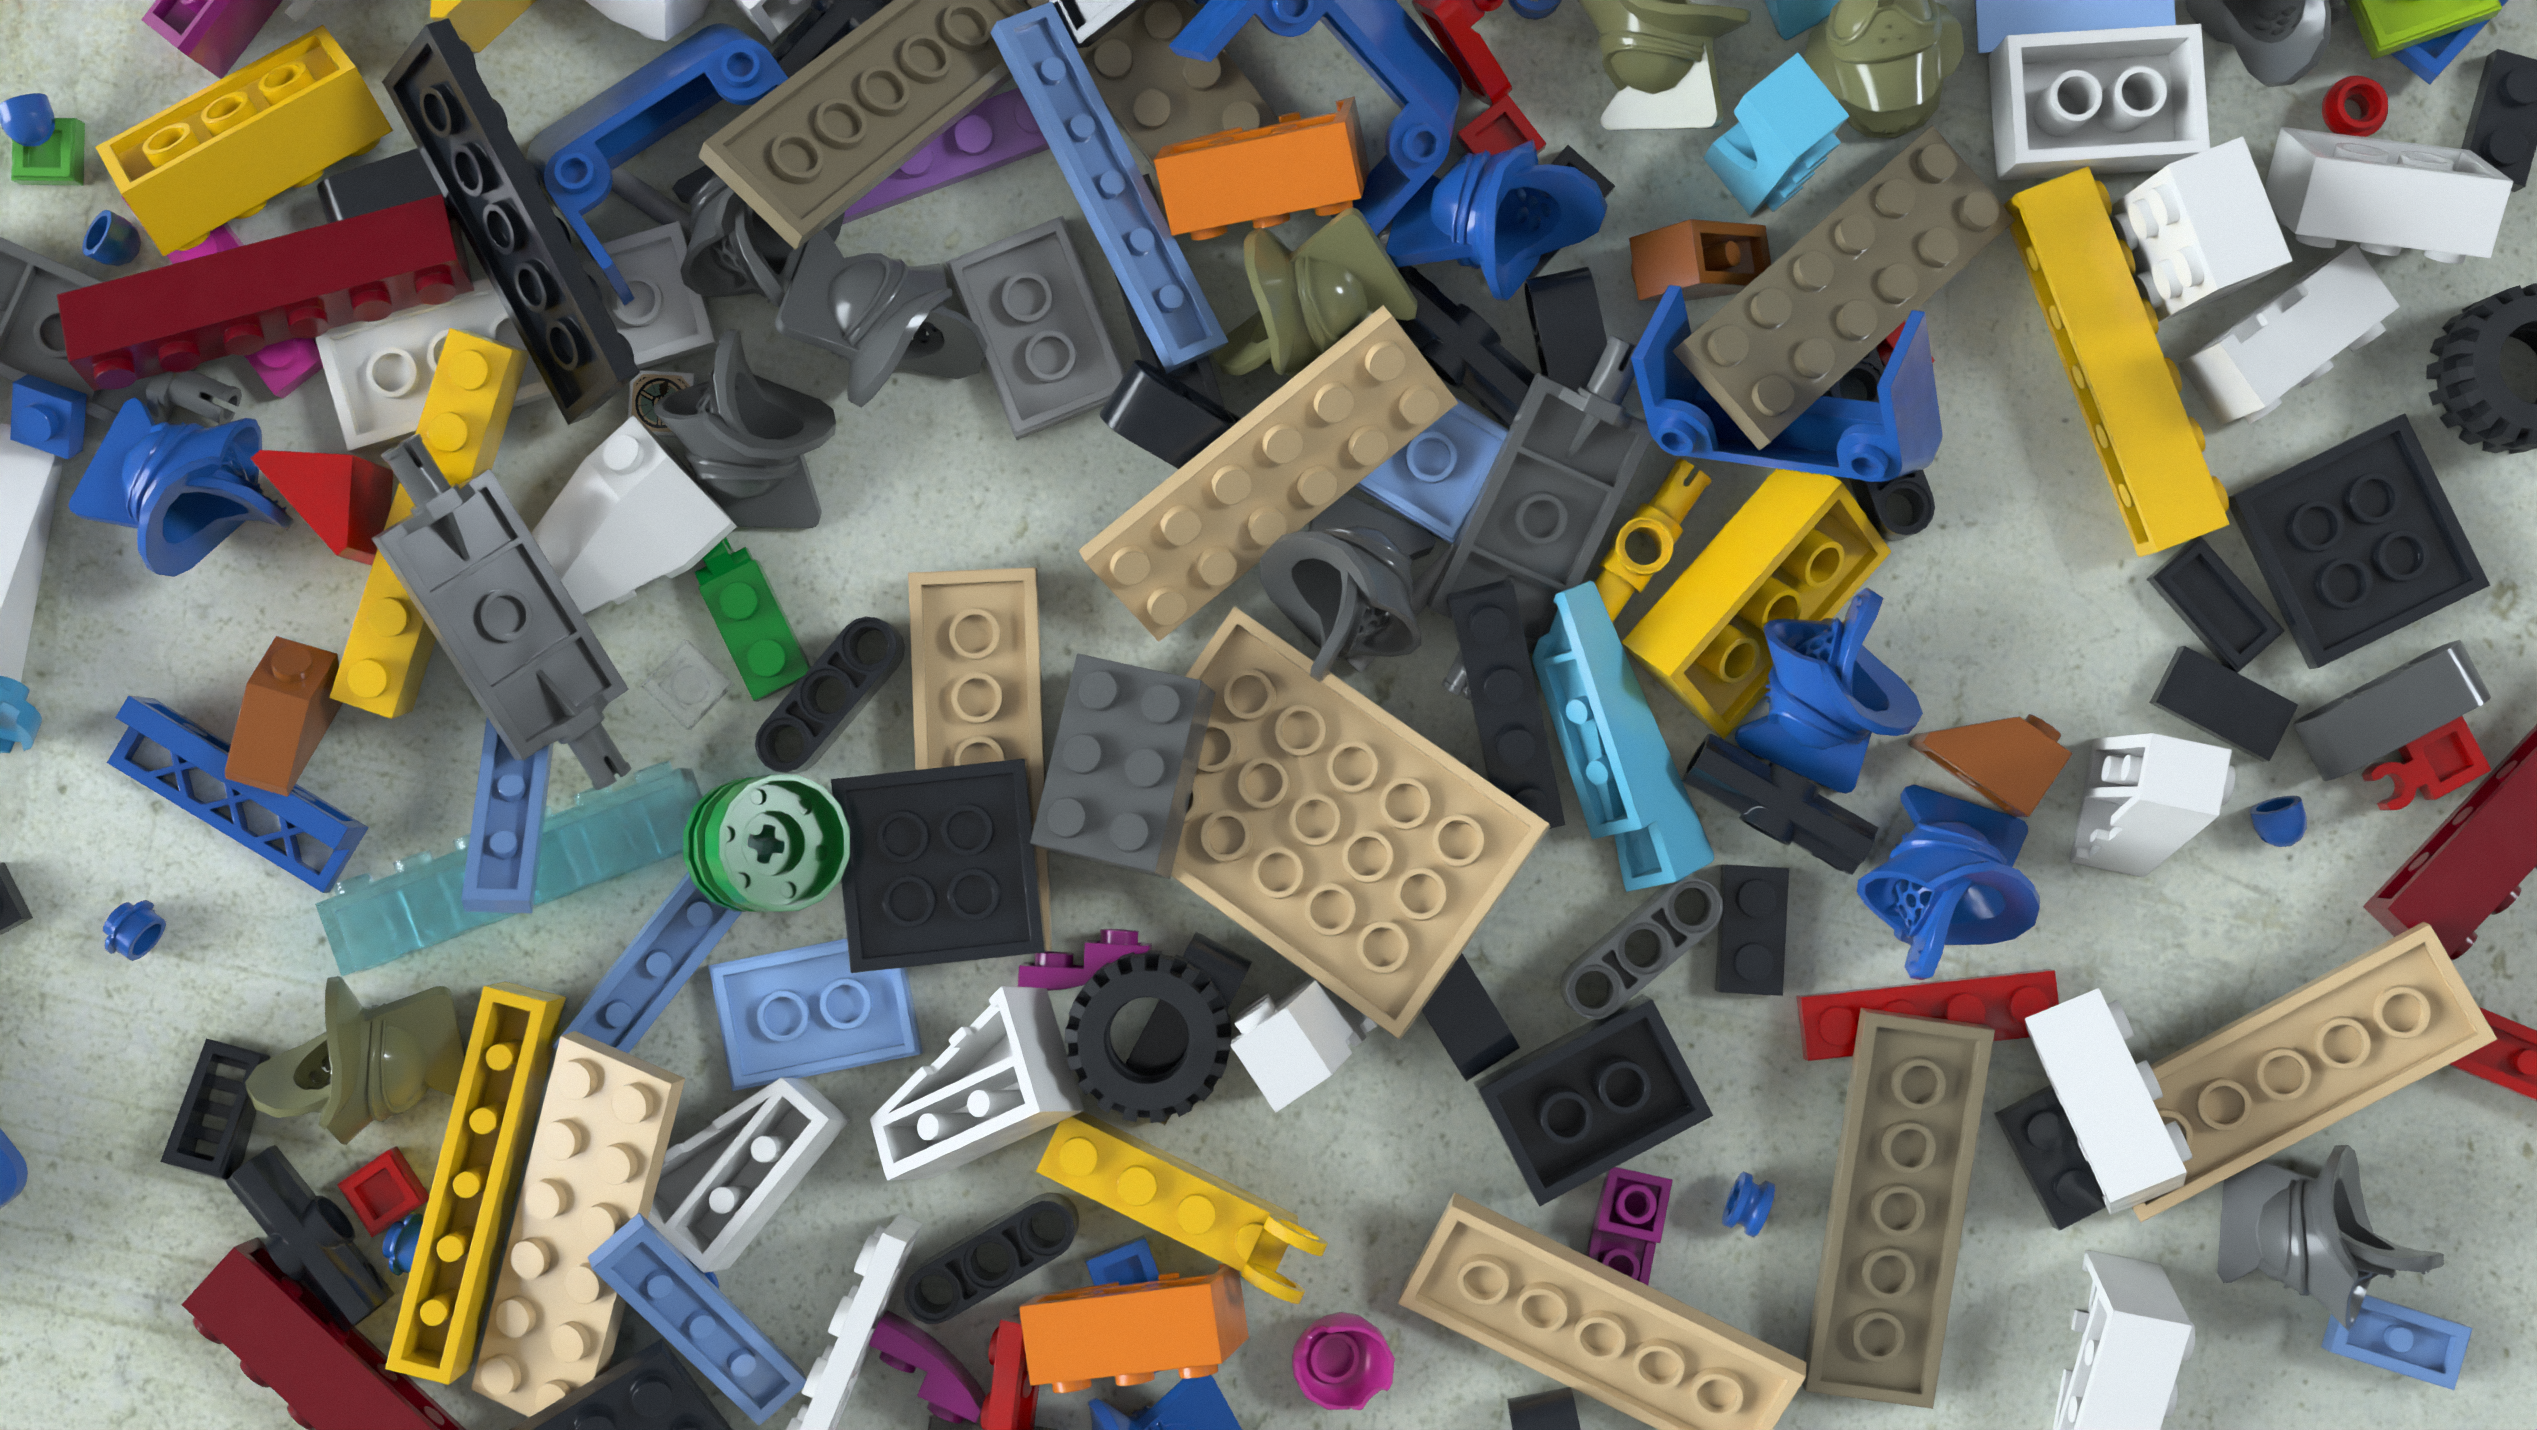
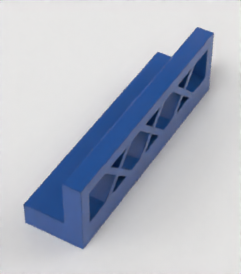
M127 697L115 718L129 727L107 761L109 765L320 892L330 893L368 830V826L298 784H295L287 797L226 779L225 767L231 744L154 698ZM146 736L170 751L173 766L151 771L133 760L132 757ZM199 768L223 782L227 798L210 803H204L196 798L189 771ZM175 774L178 786L163 777ZM254 801L278 815L281 831L259 836L249 830L242 803ZM229 807L232 819L217 809ZM308 833L334 849L321 872L302 862L296 835ZM284 839L286 851L271 842Z

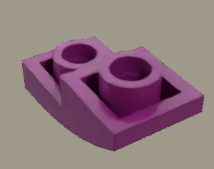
M1100 929V940H1088L1085 942L1084 965H1073V953L1053 951L1035 953V963L1024 962L1019 965L1018 987L1047 988V991L1083 986L1106 963L1110 964L1118 960L1120 956L1132 952L1135 954L1147 953L1148 950H1152V943L1138 942L1139 931Z
M1614 1167L1607 1171L1591 1229L1586 1256L1648 1285L1656 1243H1661L1673 1180L1619 1167Z
M887 1310L878 1322L869 1342V1346L881 1351L880 1360L903 1372L914 1373L916 1367L927 1372L917 1396L929 1401L927 1409L934 1415L958 1424L962 1423L964 1418L976 1423L986 1397L976 1379L944 1345L910 1321Z

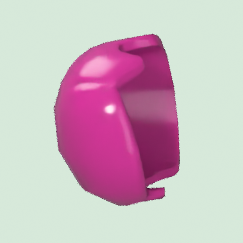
M1337 1312L1323 1316L1314 1321L1302 1333L1293 1347L1292 1369L1296 1382L1307 1399L1326 1410H1349L1351 1408L1353 1410H1362L1374 1395L1381 1390L1388 1391L1393 1383L1395 1358L1382 1332L1358 1314Z

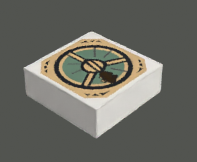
M640 371L630 381L628 419L634 415L658 437L677 438L654 413L653 406L666 395L697 385L698 376L694 373Z

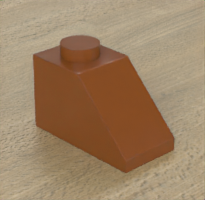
M1689 219L1629 238L1632 256L1631 274L1636 284L1638 301L1660 302L1668 285L1681 286L1684 301L1738 294L1771 265L1766 225Z
M279 636L274 638L246 684L225 767L226 779L289 796L343 702L329 698L339 669L337 653Z
M2031 714L2025 720L2019 716L1915 734L1908 744L2004 812L2014 817H2029L2073 754L2057 743L2061 737L2058 730Z

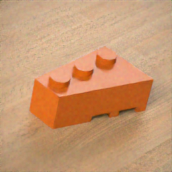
M1355 96L1336 101L1338 112L1301 119L1300 112L1296 111L1278 116L1279 124L1244 131L1239 126L1163 146L1154 159L1171 235L1190 232L1192 240H1205L1227 233V225L1252 220L1254 228H1266L1289 221L1291 219V212L1314 208L1317 216H1327L1352 208V200L1361 199L1370 172Z
M1218 1264L1219 1270L1214 1274L1180 1278L1179 1272L1176 1271L1159 1274V1281L1119 1285L1117 1281L1036 1295L1019 1306L1030 1386L1052 1383L1054 1393H1069L1091 1387V1379L1115 1376L1117 1386H1130L1154 1380L1155 1371L1178 1369L1179 1378L1183 1379L1205 1377L1217 1373L1218 1364H1222L1249 1338L1239 1271L1226 1264Z

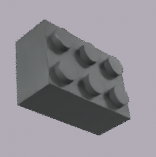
M1077 653L1030 844L1050 852L1170 879L1215 692L1202 680Z

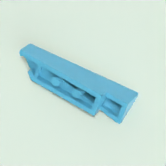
M1592 581L1581 583L1556 593L1553 601L1558 606L1556 616L1549 633L1539 638L1532 655V661L1591 838L1596 839L1614 835L1626 892L1674 883L1713 862L1714 852L1681 781L1598 589Z

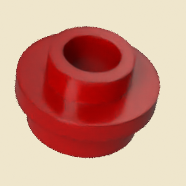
M2348 76L2339 80L2328 89L2322 102L2324 122L2330 131L2335 134L2369 137L2382 127L2388 114V97L2384 88L2376 81L2364 76ZM2346 100L2355 101L2361 109L2359 119H2352L2347 114L2344 108Z

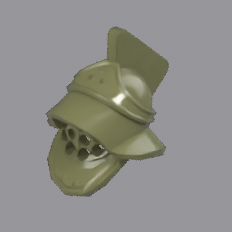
M1577 0L1601 34L1597 39V45H1599L1602 53V64L1605 72L1618 89L1601 115L1600 124L1604 128L1620 131L1714 129L1720 126L1724 115L1712 45L1716 38L1750 23L1751 11L1728 6L1696 4L1690 0Z
M1839 0L1831 9L1830 15L1820 21L1809 34L1804 59L1848 113L1849 118L1847 122L1849 126L1867 138L1896 139L1923 127L1939 108L1944 78L1954 74L1964 54L1962 25L1945 5L1939 4L1934 0Z
M1356 208L1343 210L1295 251H1291L1270 230L1258 228L1250 231L1244 239V264L1251 289L1260 310L1225 335L1228 343L1221 350L1212 353L1223 374L1243 376L1261 367L1263 364H1273L1276 373L1281 376L1285 373L1293 378L1383 305L1394 319H1415L1417 300L1367 220Z
M342 977L327 978L325 989L326 1032L305 1044L285 1051L257 1065L245 1082L247 1092L255 1109L276 1118L301 1116L310 1112L321 1113L318 1125L323 1129L327 1128L341 1144L347 1145L374 1120L384 1122L387 1118L408 1111L422 1098L429 1088L452 1096L456 1095L466 1052L452 992L445 986H436L388 1004L372 1005L370 1008L363 1007ZM326 1067L328 1072H325L322 1068Z

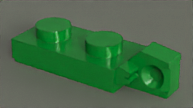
M725 537L702 558L706 566L694 573L701 585L698 587L742 679L753 701L758 702L799 682L811 668V665L760 561L753 559L749 549L746 547L734 552L727 537Z

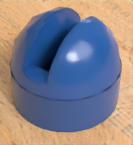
M41 93L25 94L0 103V124L5 134L23 146H40L48 141L55 129L54 112L48 96Z
M104 210L96 216L89 226L84 237L82 250L84 255L102 264L121 266L132 262L139 254L141 240L137 229L131 222L110 210Z
M2299 796L2272 798L2254 805L2249 810L2254 829L2259 837L2276 847L2294 845L2302 839L2307 830V816L2302 799Z

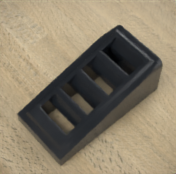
M206 1038L160 1162L185 1171L227 1181L232 1176V1173L242 1166L257 1111L247 1092L245 1082L257 1065L269 1060L270 1056ZM218 1063L246 1070L243 1081L240 1082L217 1076ZM216 1089L237 1095L233 1107L210 1101L211 1090ZM205 1114L228 1120L224 1132L202 1126ZM198 1139L219 1145L215 1157L195 1152Z

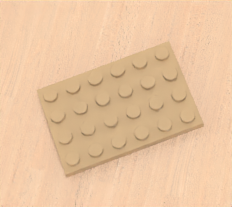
M1234 606L1185 675V677L1202 680L1215 692V697L1171 876L1401 1040L1551 826L1548 822L1332 673H1329L1321 682L1310 676L1311 667L1314 663L1312 659Z

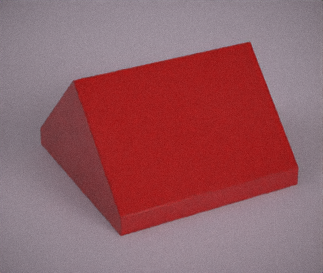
M259 450L250 458L336 556L373 565L378 548L371 538L384 531L390 513L393 470L348 454Z

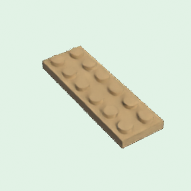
M1383 305L1078 551L1084 562L1159 642L1259 563L1261 556L1281 535L1299 531L1456 406L1458 401Z
M1031 567L908 573L915 770L1027 759L1033 824H1035L1046 780L1038 569ZM1036 846L1046 949L1051 951L1049 851Z
M2422 922L2150 1065L2163 1094L2162 1098L2153 1101L2164 1125L2176 1121L2193 1158L2182 1162L2187 1171L2183 1187L2132 1207L2140 1222L2167 1210L2497 1040L2431 925Z
M577 1031L560 1036L471 1390L531 1417L609 1370L626 1301L592 1270L588 1256L638 1213L648 1220L685 1082L684 1077Z
M1456 1192L1453 1194L1406 1280L1398 1304L1658 1430H1773L1806 1378L1805 1361Z

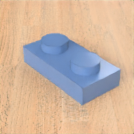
M2365 1294L2356 1322L2350 1331L2332 1314L2330 1315L2321 1347L2341 1356L2455 1390L2473 1328Z

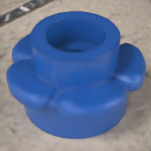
M143 900L135 905L126 902L109 915L103 926V932L108 935L105 940V949L108 953L118 952L127 959L134 961L146 955L157 944L165 930L166 921L155 913L152 902Z
M420 1213L410 1214L405 1218L404 1222H395L385 1236L383 1256L389 1259V1269L397 1276H400L403 1272L408 1273L411 1270L423 1223V1215Z

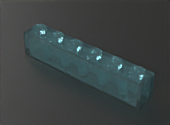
M664 761L633 773L637 784L613 792L611 785L601 790H595L594 787L573 796L576 803L575 807L554 815L550 805L546 806L533 909L683 853V831L693 807L703 798L693 769L677 768L673 770L670 761ZM470 834L453 840L455 852L433 859L430 850L405 857L393 863L396 874L375 882L371 873H365L333 885L336 896L315 904L341 977L363 973L521 914L464 911L461 897Z

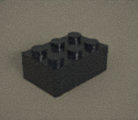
M1643 994L1626 1002L1613 1014L1602 1019H1594L1473 1082L1539 1207L1713 1116L1653 999Z

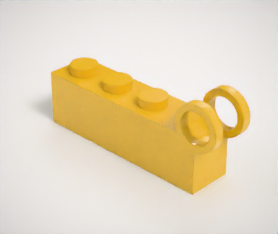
M1084 1111L1059 1122L1035 1171L1240 1271L1241 1276L1252 1285L1270 1295L1293 1304H1300L1305 1290L1296 1282L1276 1272L1288 1245L1290 1244L1316 1256H1323L1328 1245L1326 1240L1298 1225L1297 1215Z

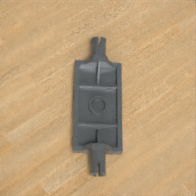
M0 237V376L15 382L29 374L87 394L86 414L111 425L124 402L134 397L147 406L155 425L161 422L168 423L176 405L211 419L218 425L231 422L235 412L213 403V398H218L239 407L242 397L241 390L194 370L178 373L165 372L136 380L126 388L93 391L68 362L56 295L99 284L102 281Z
M1611 334L1586 388L1580 386L1576 390L1539 372L1536 373L1426 602L1430 610L1452 619L1447 594L1510 579L1515 588L1528 653L1533 654L1539 638L1549 633L1558 610L1557 604L1553 602L1556 593L1581 584L1652 439L1647 422L1625 412L1626 407L1621 405L1635 377L1631 356L1637 346L1629 342L1626 343L1623 339ZM1459 651L1447 677H1444L1441 685L1458 696L1461 691L1465 692L1464 698L1470 700Z
M420 434L402 441L398 444L399 447H392L381 455L383 460L387 461L414 503V506L410 509L412 514L371 539L514 759L524 761L543 747L558 741L560 744L568 743L591 779L595 790H601L615 783L617 780L614 775L617 773L620 777L625 776L631 770V766L624 760L601 722L605 718L602 712L608 703L625 693L629 688L491 469L482 470L459 485L457 483L450 485L422 442L423 438Z

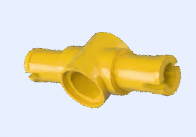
M1677 458L1674 467L1648 504L1641 503L1630 520L1613 535L1609 544V550L1598 565L1602 572L1594 583L1612 623L1632 594H1641L1652 576L1669 562L1673 553V546L1683 533L1680 524L1704 489L1712 482L1707 474L1699 470L1693 475L1687 486H1684L1685 479L1694 468L1693 464L1684 459ZM1642 532L1652 538L1656 546V556L1651 564L1639 565L1628 557L1625 550V541L1629 534Z

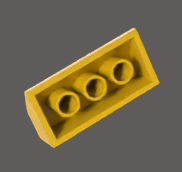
M321 25L99 144L95 148L121 195L164 257L175 250L185 251L200 245L208 238L210 231L234 218L245 219L255 215L265 207L268 199L290 187L300 188L313 183L320 178L325 168L347 156L356 157L371 151L379 144L381 137L389 134L393 129L356 66L325 26Z
M1776 468L1734 517L1723 526L1717 536L1693 563L1682 572L1676 582L1651 610L1640 619L1635 628L1621 643L1657 683L1711 731L1725 740L1769 690V688H1766V685L1770 684L1768 674L1773 661L1763 629L1768 621L1776 619L1822 621L1825 618H1833L1887 558L1891 550L1842 481L1830 475Z

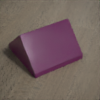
M156 0L141 20L178 50L222 79L283 0Z

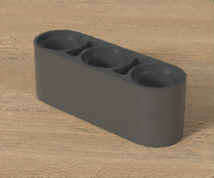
M2456 640L2434 648L2296 720L2293 725L2322 780L2329 781L2356 771L2476 709L2490 700L2491 696L2462 641Z
M1685 877L1677 882L1663 885L1566 968L1560 981V992L1566 1005L1582 1017L1589 1019H1602L1616 1012L1714 929L1720 921L1723 912L1722 898L1718 890L1708 881L1693 877ZM1687 888H1695L1704 899V911L1697 921L1684 924L1675 914V899L1681 891ZM1647 929L1652 933L1656 941L1655 954L1650 961L1634 965L1625 954L1626 940L1631 933ZM1588 971H1599L1607 980L1608 989L1606 996L1595 1005L1586 1006L1581 1004L1575 992L1578 979Z

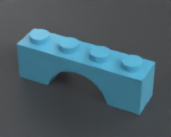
M1797 52L1742 97L1733 111L1740 122L1713 142L1703 159L1750 216L1765 204H1767L1772 212H1775L1803 189L1802 185L1828 159L1827 155L1841 144L1835 133L1849 118V115Z

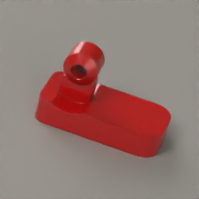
M1413 0L1412 4L1444 55L1458 70L1463 85L1476 99L1491 107L1512 91L1511 83L1478 32L1471 28L1484 16L1485 11L1496 10L1504 0Z

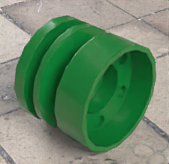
M770 774L738 778L714 787L693 807L683 831V859L693 884L711 902L734 912L800 911L822 901L841 881L850 857V828L841 805L822 785L800 775ZM750 835H753L754 840L762 842L761 854H757V850L748 847Z

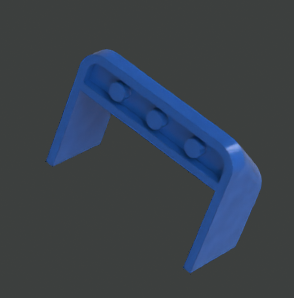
M1210 0L1169 45L1176 55L1211 62L1253 15L1267 30L1286 37L1302 35L1320 20L1400 107L1402 111L1394 118L1386 132V155L1369 173L1361 199L1352 200V208L1358 209L1363 214L1377 236L1441 166L1448 154L1462 93L1461 77L1456 67L1396 0ZM1333 214L1330 217L1334 219L1338 214Z
M717 23L701 29L542 130L534 137L529 146L527 159L535 167L541 187L624 306L633 301L635 297L610 256L582 218L584 214L600 205L609 195L613 183L612 170L721 100L725 99L735 105H752L789 79L766 47L733 25Z
M1668 285L1631 356L1649 432L1664 451L1675 456H1688L1860 479L1867 482H1883L1923 470L1930 466L1942 441L1943 434L1924 311L1911 310L1877 385L1880 403L1821 396L1761 450H1758L1673 352L1676 347L1692 334L1681 286Z

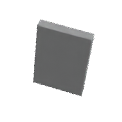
M1063 215L945 262L967 318L979 326L988 345L984 361L1016 440L1106 404L1126 373Z

